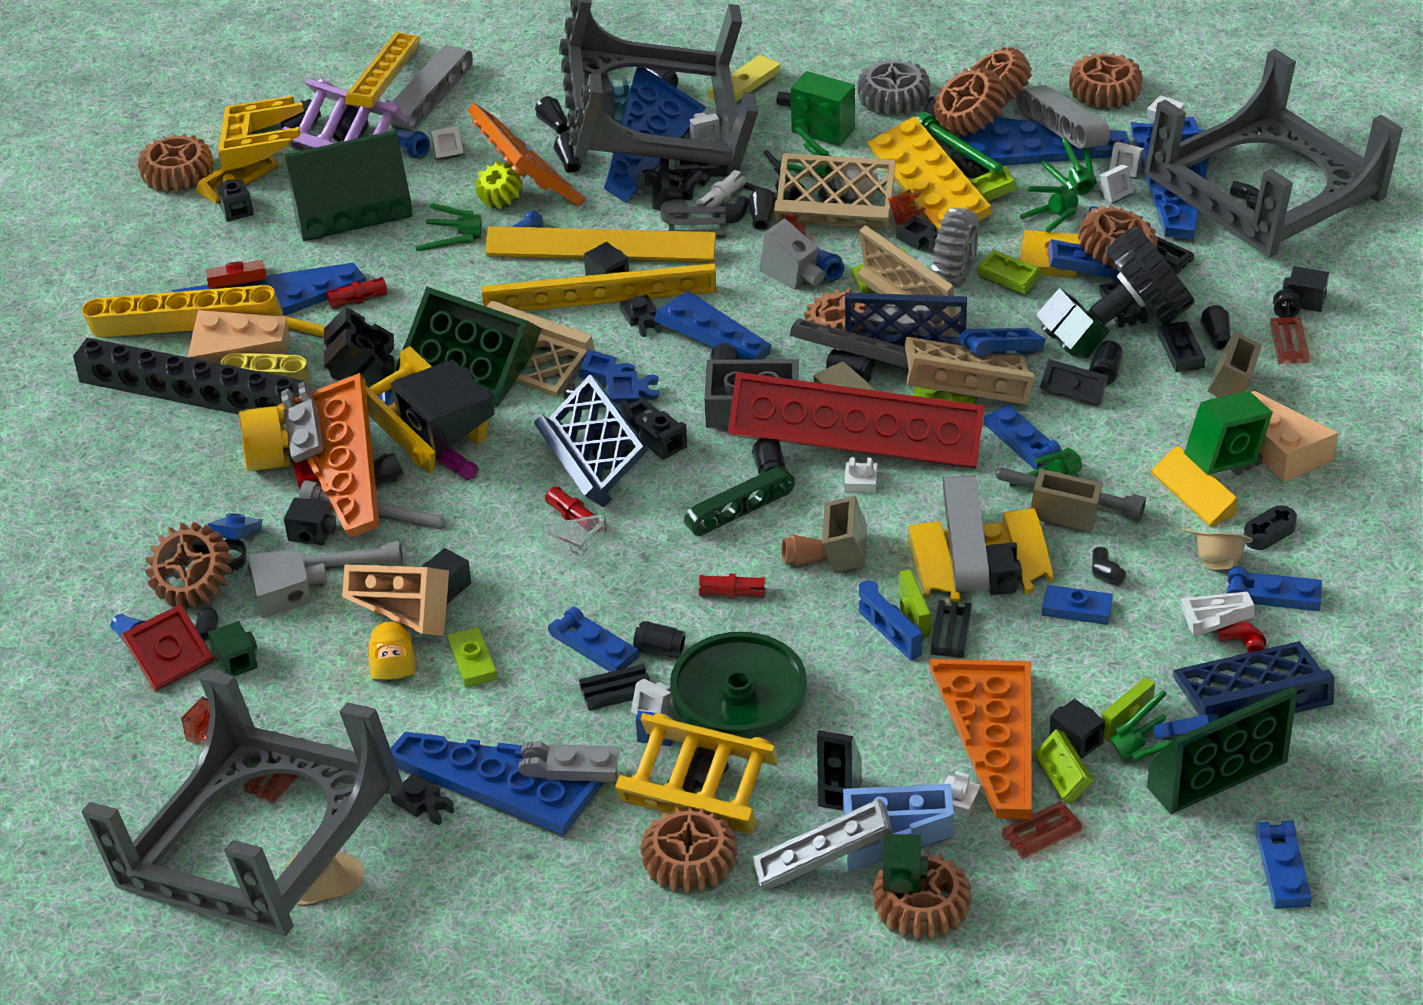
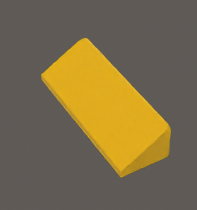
M271 155L264 160L245 167L223 171L221 168L198 181L195 190L210 201L217 203L219 201L216 186L222 185L224 181L229 179L234 181L243 180L246 186L279 167L280 164Z
M1180 446L1173 448L1151 469V474L1209 527L1236 514V496L1211 474L1206 475L1184 454V450Z

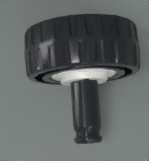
M1133 226L1105 249L1106 254L1120 271L1117 277L1122 283L1092 305L1088 312L1094 314L1106 325L1133 303L1137 302L1141 308L1147 306L1158 321L1164 325L1169 324L1194 305L1195 299L1138 226Z

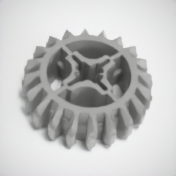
M889 59V61L885 62L879 60L878 64L871 63L869 68H864L863 73L859 74L857 93L862 105L867 106L868 110L875 109L877 114L886 112L887 116L890 113H895L899 116L900 112H904L909 115L910 110L918 111L919 106H925V101L928 100L930 95L929 75L926 74V69L920 68V64L912 65L910 60L906 62L901 61V59L897 61Z
M950 208L941 221V226L935 239L936 243L932 259L933 272L954 286H960L965 282L977 255L980 225L976 212L965 208Z

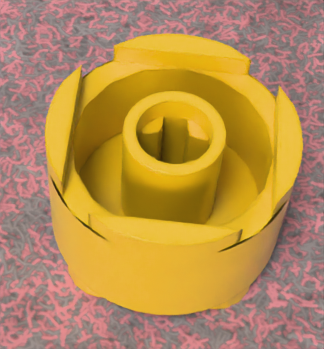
M283 405L239 411L246 470L260 471L290 467L287 429L284 427Z

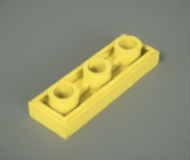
M760 54L733 72L731 78L735 102L743 98L744 92H752L781 71L780 63ZM712 87L707 90L708 98L715 101Z

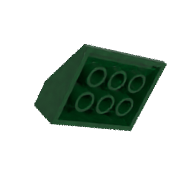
M396 130L285 154L295 220L303 241L413 217L410 193Z
M426 286L403 350L410 346L432 367L454 360L461 368H468L475 381L480 386L484 385L491 391L494 396L493 405L498 407L532 357L542 328L516 316ZM400 358L395 369L396 371H398L400 367Z
M1292 686L1174 738L1149 764L1147 788L1170 814H1173L1287 763L1297 697L1295 687Z

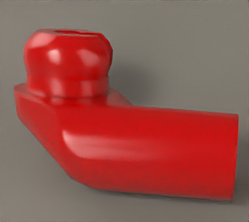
M1247 621L1237 622L1217 629L1220 642L1239 639L1246 645L1249 653L1263 650L1266 645L1264 634Z

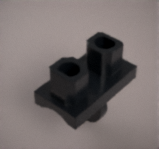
M660 158L658 172L653 169H644L638 173L636 178L637 186L643 191H652V209L660 211V207L664 202L674 199L680 200L682 197V188L678 187L682 178L681 171L669 168V159Z

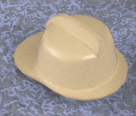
M1180 528L1181 531L1196 535L1199 558L1203 565L1212 570H1230L1235 567L1242 558L1245 544L1253 541L1251 537L1239 534L1201 533Z
M297 852V853L290 859L289 863L286 865V868H287V866L292 862V860L296 857V855H297L299 852ZM337 853L297 905L315 904L352 893L363 881V865L352 855Z

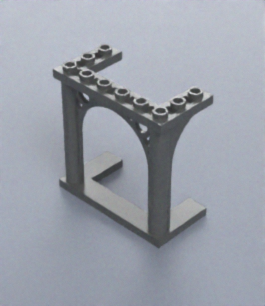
M571 0L570 12L572 14L571 17H566L564 32L566 37L560 40L559 55H563L561 72L565 73L563 90L567 91L565 108L569 109L567 126L571 127L569 145H573L574 157L586 158L587 151L593 150L724 165L728 175L734 170L739 171L758 114L755 94L746 92L743 94L737 113L729 67L742 25L740 6L728 5L715 51L712 52L620 39L604 30L594 19L591 12L592 0ZM583 62H591L598 67V69H591L587 67ZM624 67H640L711 76L722 143L651 135L623 126L612 119L603 109L601 102L603 96L601 77L612 70Z
M1277 49L1267 53L1262 82L1248 102L1236 114L1226 121L1182 142L1181 137L1186 112L1166 99L1158 102L1144 173L1268 258L1277 254L1280 242L1369 197L1377 202L1386 198L1403 131L1401 126L1383 115L1375 117L1363 158L1286 109L1296 61ZM1270 143L1294 149L1316 162L1324 172L1327 184L1318 196L1287 211L1293 182L1273 169H1269L1263 172L1254 212L1189 169V167L1236 145Z
M207 670L199 678L210 704L209 727L203 751L190 776L137 838L132 842L118 809L89 802L81 812L115 887L286 936L294 926L289 913L383 795L397 796L404 788L376 709L348 702L339 712L354 751L342 749L330 744L313 742L304 738H297L280 734L276 731L254 727L249 709L245 704L235 676ZM248 759L260 762V764L254 768H248L245 766V763ZM270 774H293L312 780L326 794V812L319 828L277 880L274 878L262 847L232 840L224 851L240 888L157 865L211 801L241 782ZM340 782L350 785L343 789H333Z

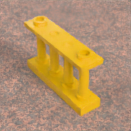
M409 346L400 352V367L398 371L369 388L366 386L369 417L410 455L412 461L417 466H422L428 473H432L435 471L436 452L397 415L395 402L387 406L378 397L392 389L391 383L396 379L432 367ZM488 420L467 434L466 437H470L477 444L487 439Z
M642 713L641 722L646 734H649L650 737L636 775L631 777L619 775L615 788L620 800L670 814L674 813L676 807L681 812L687 811L689 807L697 812L703 808L708 815L716 813L720 820H727L730 829L753 835L757 820L753 809L750 808L748 803L762 763L774 766L778 764L779 759L775 745L759 737H754L751 740L674 721L671 717L661 713H655L654 716ZM665 738L683 744L669 783H665L662 786L651 783L649 778ZM696 747L712 749L716 752L702 791L697 792V794L684 791L682 786ZM729 755H734L749 760L735 800H731L729 803L717 800L715 794Z

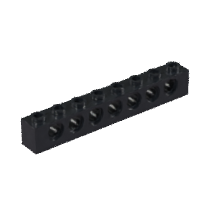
M88 337L73 355L80 383L238 415L239 411L278 406V404L282 403L281 392L286 389L291 390L295 398L299 397L298 385L304 382V380Z

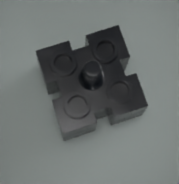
M346 306L324 328V344L327 348L324 351V367L330 371V376L334 380H339L341 377L344 378L346 375L351 377L360 373L365 379L366 386L369 388L395 372L394 356L390 354L394 350L393 333L375 323L372 326L365 322L364 316Z

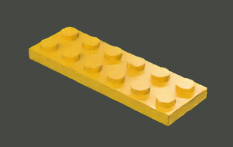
M915 116L867 141L869 150L877 159L896 161L894 180L927 221L937 226L936 232H938L941 221L950 208H965L976 212L979 221L993 214L991 205Z

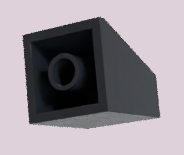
M454 360L396 379L391 383L397 415L436 452V456L495 415L493 407L494 396L491 391L484 385L480 386L475 381L470 370L466 367L461 368Z

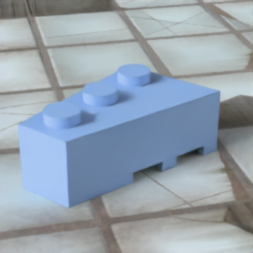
M951 784L843 789V815L880 798L886 805L893 834L921 835V848L953 836L954 809ZM884 838L847 854L848 872L883 861Z

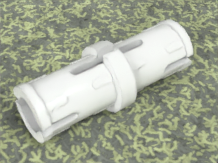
M737 170L732 171L723 181L713 184L710 188L711 191L696 201V207H703L705 205L706 207H717L721 203L725 204L731 199V195L745 185V177L742 175L736 180L735 178L741 172Z

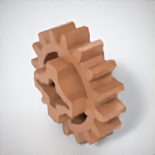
M836 289L834 294L830 295L825 292L821 298L815 297V304L807 305L808 311L804 312L805 320L845 331L846 292L851 293V290L846 289L840 293L839 289ZM852 303V308L860 315L868 310V306L865 304ZM858 325L853 330L859 331L860 325Z

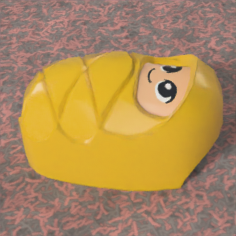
M396 621L383 622L374 628L369 641L368 657L372 680H394L415 675L417 667L415 648L410 632L403 623Z

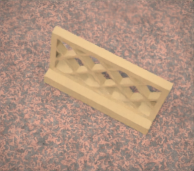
M783 153L778 196L774 209L776 222H780L785 218L790 223L860 228L866 225L869 228L890 229L896 161ZM788 162L801 163L805 170L793 177L787 171ZM821 164L829 165L834 171L823 179L814 171ZM849 166H856L862 173L850 181L842 171ZM877 168H889L888 176L879 183L870 174ZM810 173L818 183L806 191L798 182ZM838 175L846 185L834 193L827 183ZM867 177L874 187L862 195L855 185ZM792 186H795L802 193L795 201L784 200L785 192ZM823 187L830 197L824 202H816L811 195ZM851 189L859 199L852 204H844L839 197ZM877 191H880L885 197V206H873L867 199Z
M864 225L859 230L864 267L857 272L859 281L878 294L954 296L952 284L868 226ZM948 306L942 310L951 318L959 313L956 307ZM942 320L941 323L936 324V329L943 325L945 322ZM949 328L943 335L950 336L955 330Z
M492 300L487 305L489 308L527 320L542 328L535 349L545 346L552 350L537 356L533 352L532 357L524 368L534 365L536 372L528 375L520 374L515 381L516 383L558 397L582 366L587 350L595 351L592 335ZM568 355L575 357L572 362L560 365L558 358ZM555 359L557 366L542 371L539 370L538 364ZM560 374V379L555 386L543 382L544 378Z
M906 337L905 350L909 368L908 386L1028 405L1035 376L1034 372L1028 371L1025 356L989 352L985 357H978L971 349H966L961 345Z

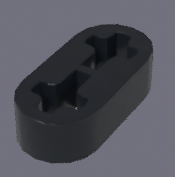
M1275 506L1245 524L1243 535L1251 537L1253 541L1245 545L1251 549L1264 550L1289 536L1296 528V512L1288 506Z

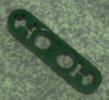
M782 466L772 468L694 505L687 511L684 517V524L693 534L702 536L788 495L795 486V477ZM758 490L755 496L749 499L750 495ZM731 503L730 507L724 512H722L724 507L727 504Z

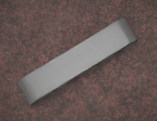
M449 45L443 46L392 101L401 106L400 110L408 118L407 122L404 123L392 119L390 125L415 131L471 69L473 63L472 52Z
M1049 86L1022 88V93L1017 94V106L1022 113L1060 137L1067 138L1068 142L1082 149L1108 144L1110 129L1105 120Z
M976 475L943 477L944 505L955 592L989 591V567Z

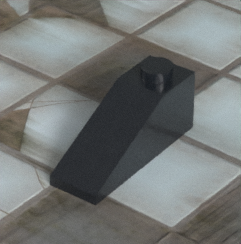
M818 730L817 777L819 807L843 811V789L860 788L862 758L854 736Z

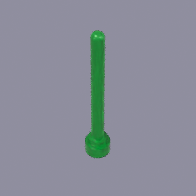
M922 112L917 115L916 118L931 136H935L956 150L959 149L962 154L994 174L1002 172L1003 167L1000 163L940 127L936 117L928 112Z

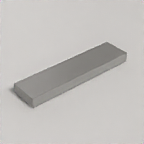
M879 798L754 856L753 859L760 887L764 891H768L884 838V834H893L885 803Z

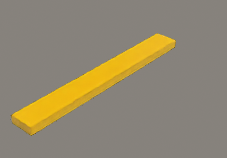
M394 33L346 93L345 104L373 108L419 47V35Z
M488 226L485 253L486 256L584 259V253L607 241L616 249L621 250L628 257V260L714 262L716 233Z
M715 263L481 286L483 306L487 307L492 300L521 311L613 303L645 294L650 299L680 296L686 291H690L693 294L717 292Z

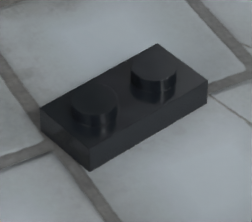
M1187 321L1158 325L1157 335L1175 372L1205 368L1206 358Z
M1048 359L1040 389L1099 406L1108 376Z

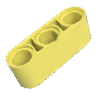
M231 353L224 356L221 360V364L304 380L310 386L307 362L302 356Z

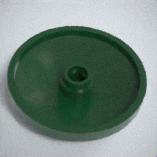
M753 632L722 633L695 643L679 657L670 677L671 698L677 713L687 724L751 739L775 732L796 717L806 699L807 675L799 656L789 646L775 638Z

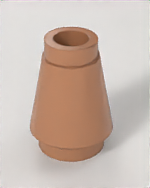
M791 534L790 538H783L781 555L784 564H791L794 567L829 560L823 548L822 539Z

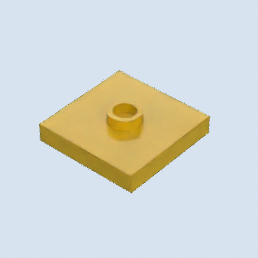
M1024 230L1020 260L1041 268L1042 275L1077 278L1076 271L1050 267L1048 245L1051 239L1080 244L1079 234Z

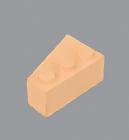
M198 310L187 357L221 364L222 358L231 353L287 355L290 341L287 317Z
M1256 391L1251 392L1273 412L1259 454L1263 456L1262 463L1279 479L1285 482L1334 460L1338 432Z
M345 564L342 597L371 611L381 613L393 621L414 628L415 631L422 634L444 636L449 571L429 567Z

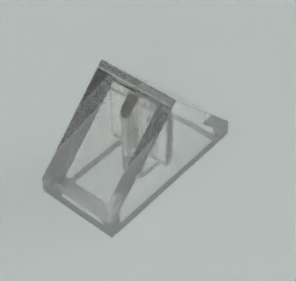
M605 514L542 525L545 552L583 568L608 541Z

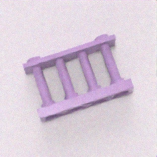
M307 78L305 84L315 95L299 126L301 135L289 143L291 147L300 150L334 144L331 138L348 105L345 104V96L348 91L336 88L324 79H319L317 82ZM325 97L337 101L322 134H318L317 137L312 136L309 131ZM386 100L385 103L377 101L373 108L352 105L359 108L344 141L358 138L370 112L382 115L373 135L387 132L392 119L406 123L408 118L400 110L401 106L390 100Z

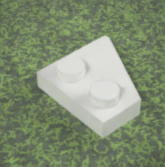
M1248 592L1181 598L1182 611L1193 636H1199L1255 617L1254 603Z

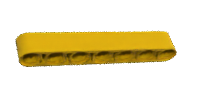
M269 285L95 298L83 305L82 314L93 335L96 337H114L193 331L198 310L282 316L283 310L274 289Z

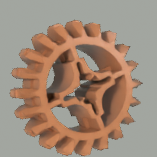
M1003 47L999 51L994 50L989 55L985 54V57L977 60V63L974 65L978 69L984 66L986 69L992 70L1001 79L1007 95L1004 100L1005 105L1011 99H1015L1018 93L1023 92L1022 88L1029 84L1028 80L1032 77V68L1029 61L1019 49H1014V47H1009L1008 49Z
M1103 52L1100 55L1092 53L1091 57L1083 56L1082 60H1077L1075 65L1072 66L1069 77L1070 91L1074 98H1078L1079 103L1086 102L1087 107L1096 105L1097 109L1104 106L1108 110L1111 106L1120 109L1121 104L1129 106L1130 101H1136L1137 96L1140 95L1142 90L1143 75L1139 69V64L1134 63L1131 58L1125 59V55L1117 56L1114 52L1112 54H1105Z
M973 66L970 71L964 68L961 74L955 73V77L952 80H946L947 85L939 88L940 94L934 97L936 103L933 105L936 119L945 130L955 136L961 134L966 137L970 132L975 135L980 128L985 130V126L989 122L994 123L993 118L1001 115L1000 109L1006 106L1004 100L1007 95L1003 82L995 72L986 69L984 66L979 69Z
M173 134L172 137L163 136L161 140L154 139L153 144L145 145V149L140 151V157L138 158V168L143 182L147 183L148 188L154 187L156 192L164 189L166 193L171 190H175L178 193L180 189L189 191L190 186L196 187L198 181L212 174L211 170L214 164L209 145L205 144L203 139H197L195 135L187 137L186 134L181 136Z
M1110 205L1108 208L1100 206L1098 209H1092L1090 213L1086 214L1080 225L1078 239L1080 240V246L1085 248V253L1092 255L1094 261L1099 260L1103 263V266L1107 264L1115 270L1117 267L1106 254L1105 249L1120 235L1133 226H1138L1155 248L1158 237L1155 235L1156 230L1150 227L1151 223L1143 221V216H1136L1133 214V211H1125L1123 207L1116 209Z
M193 522L189 528L185 523H180L179 531L168 527L169 536L165 538L162 535H158V540L161 542L159 546H150L154 556L145 558L146 563L151 566L144 570L146 575L151 578L148 581L149 587L155 590V595L159 599H165V602L170 606L181 604L186 609L189 604L192 608L198 609L200 600L205 604H210L209 596L212 593L215 596H220V591L217 589L220 585L229 586L224 575L233 574L232 568L228 566L229 563L233 562V557L227 553L230 550L229 545L223 541V536L218 532H213V529L208 525L201 527L198 523ZM193 545L207 546L210 554L197 553ZM169 577L181 578L185 583V587L172 586L169 582Z
M676 807L672 815L663 812L660 820L652 819L650 828L645 829L642 844L640 845L642 865L648 871L650 880L657 879L660 888L670 884L673 893L679 887H682L687 895L691 888L697 887L703 893L706 884L716 888L718 879L726 880L728 871H733L738 854L736 836L733 829H730L728 821L720 820L716 813L708 815L703 808L697 812L689 807L687 811L681 812Z
M927 850L924 855H921L928 856L927 878H920V893H902V898L899 900L895 896L896 892H883V870H879L875 885H873V906L875 911L878 912L880 922H887L889 931L899 928L902 938L908 933H913L916 941L921 934H927L932 941L936 932L946 937L949 928L957 930L960 921L966 920L969 906L971 905V885L969 879L966 878L964 869L957 868L954 859L944 862L942 853L936 857H931ZM943 890L949 894L947 899L942 896Z

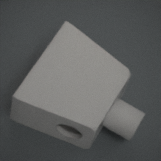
M784 218L765 232L760 272L792 289H797L806 281L817 286L825 277V271L816 266L818 253L816 245Z
M299 550L248 555L261 618L310 603L309 586L327 582L324 563L305 567L302 553Z

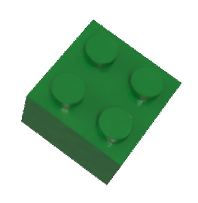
M805 71L791 87L792 133L798 134L795 129L800 127L813 139L841 146L855 130V84Z
M1250 391L1202 401L1197 410L1184 454L1206 475L1255 464L1273 412Z

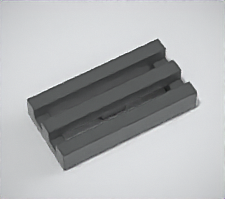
M668 207V231L715 232L716 236H726V207ZM720 214V218L675 219V215ZM720 224V229L675 230V225Z

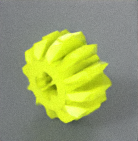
M497 160L494 166L486 164L487 169L485 171H478L479 178L474 181L477 188V196L489 208L496 206L501 210L504 204L511 206V200L520 198L519 191L524 189L521 175L511 168L512 165L508 162L502 164Z

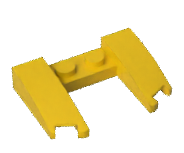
M293 96L225 106L218 148L222 170L227 171L248 166L288 147L293 139L301 135L300 127L251 135V132L275 125L303 112L302 102L295 103Z
M1035 508L1003 512V522L983 524L985 545L1017 543V560H1020L1022 568V579H1020L1024 594L1034 592V585L1031 581L1042 575H1045L1049 582L1053 581L1054 575ZM940 521L909 525L908 543L925 598H930L933 589L951 593L950 603L955 601L960 604V594L955 592L948 529L943 530Z

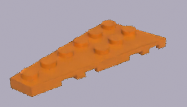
M473 102L468 109V112L474 118L472 123L480 128V132L488 137L487 140L491 144L496 146L495 149L504 156V160L512 165L511 168L523 177L529 175L534 179L533 182L545 191L551 188L577 206L582 204L586 197L571 188L572 185L556 173L557 171L533 150L528 152L525 147L526 144L512 134L511 130L497 117Z
M358 373L312 391L314 402L318 408L325 451L307 458L314 474L321 483L324 493L331 501L332 508L350 537L380 527L366 382L362 375ZM300 396L295 398L296 405L303 402Z
M929 659V669L995 818L1031 819V661Z

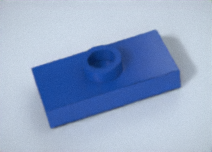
M228 513L225 518L210 522L208 526L213 529V532H218L225 539L238 540L261 531L262 519L249 518L243 514Z
M1047 585L1042 606V616L1108 625L1113 594Z

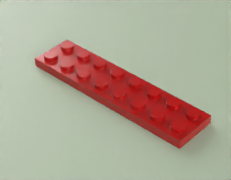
M736 372L728 435L754 439H770L790 444L976 468L985 405Z

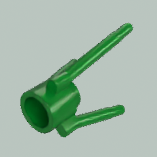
M800 127L795 129L806 141L803 146L812 155L831 156L827 150L819 146ZM788 163V169L800 173L805 170L802 166ZM821 164L814 171L818 176L821 175L825 178L834 170L829 165Z
M1064 137L1062 142L1074 166L1069 171L1068 180L1045 160H1042L1041 164L1063 185L1066 184L1068 189L1074 190L1078 195L1087 194L1093 190L1097 183L1089 149H1084L1086 167H1083L1079 164L1067 138Z
M1066 184L1059 187L1028 186V192L1053 194L1048 204L1022 213L1020 218L1025 219L1051 210L1053 213L1062 214L1046 228V232L1050 233L1069 216L1077 213V194L1074 190L1068 189Z
M431 203L430 208L462 217H458V220L426 219V224L458 226V234H463V236L418 245L415 249L416 251H422L461 242H473V237H481V214H474V211L460 210Z
M1066 448L1060 452L1036 458V464L1050 463L1026 474L1038 476L1039 470L1044 469L1079 477L1077 472L1082 468V461L1076 451ZM1009 483L1010 486H1016V485H1017V484Z
M1160 691L1128 722L1117 728V734L1110 737L1114 748L1124 762L1130 758L1138 762L1146 756L1161 752L1171 742L1168 741L1145 749L1141 748L1146 745L1143 735L1153 730V725L1163 723L1166 720L1165 715L1159 716L1140 729H1137L1135 726L1166 696V691Z

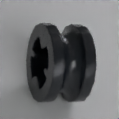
M1282 289L1273 296V309L1278 317L1293 318L1298 315L1301 304L1300 297L1295 290ZM1285 302H1291L1288 303V306H1282V304L1285 305Z

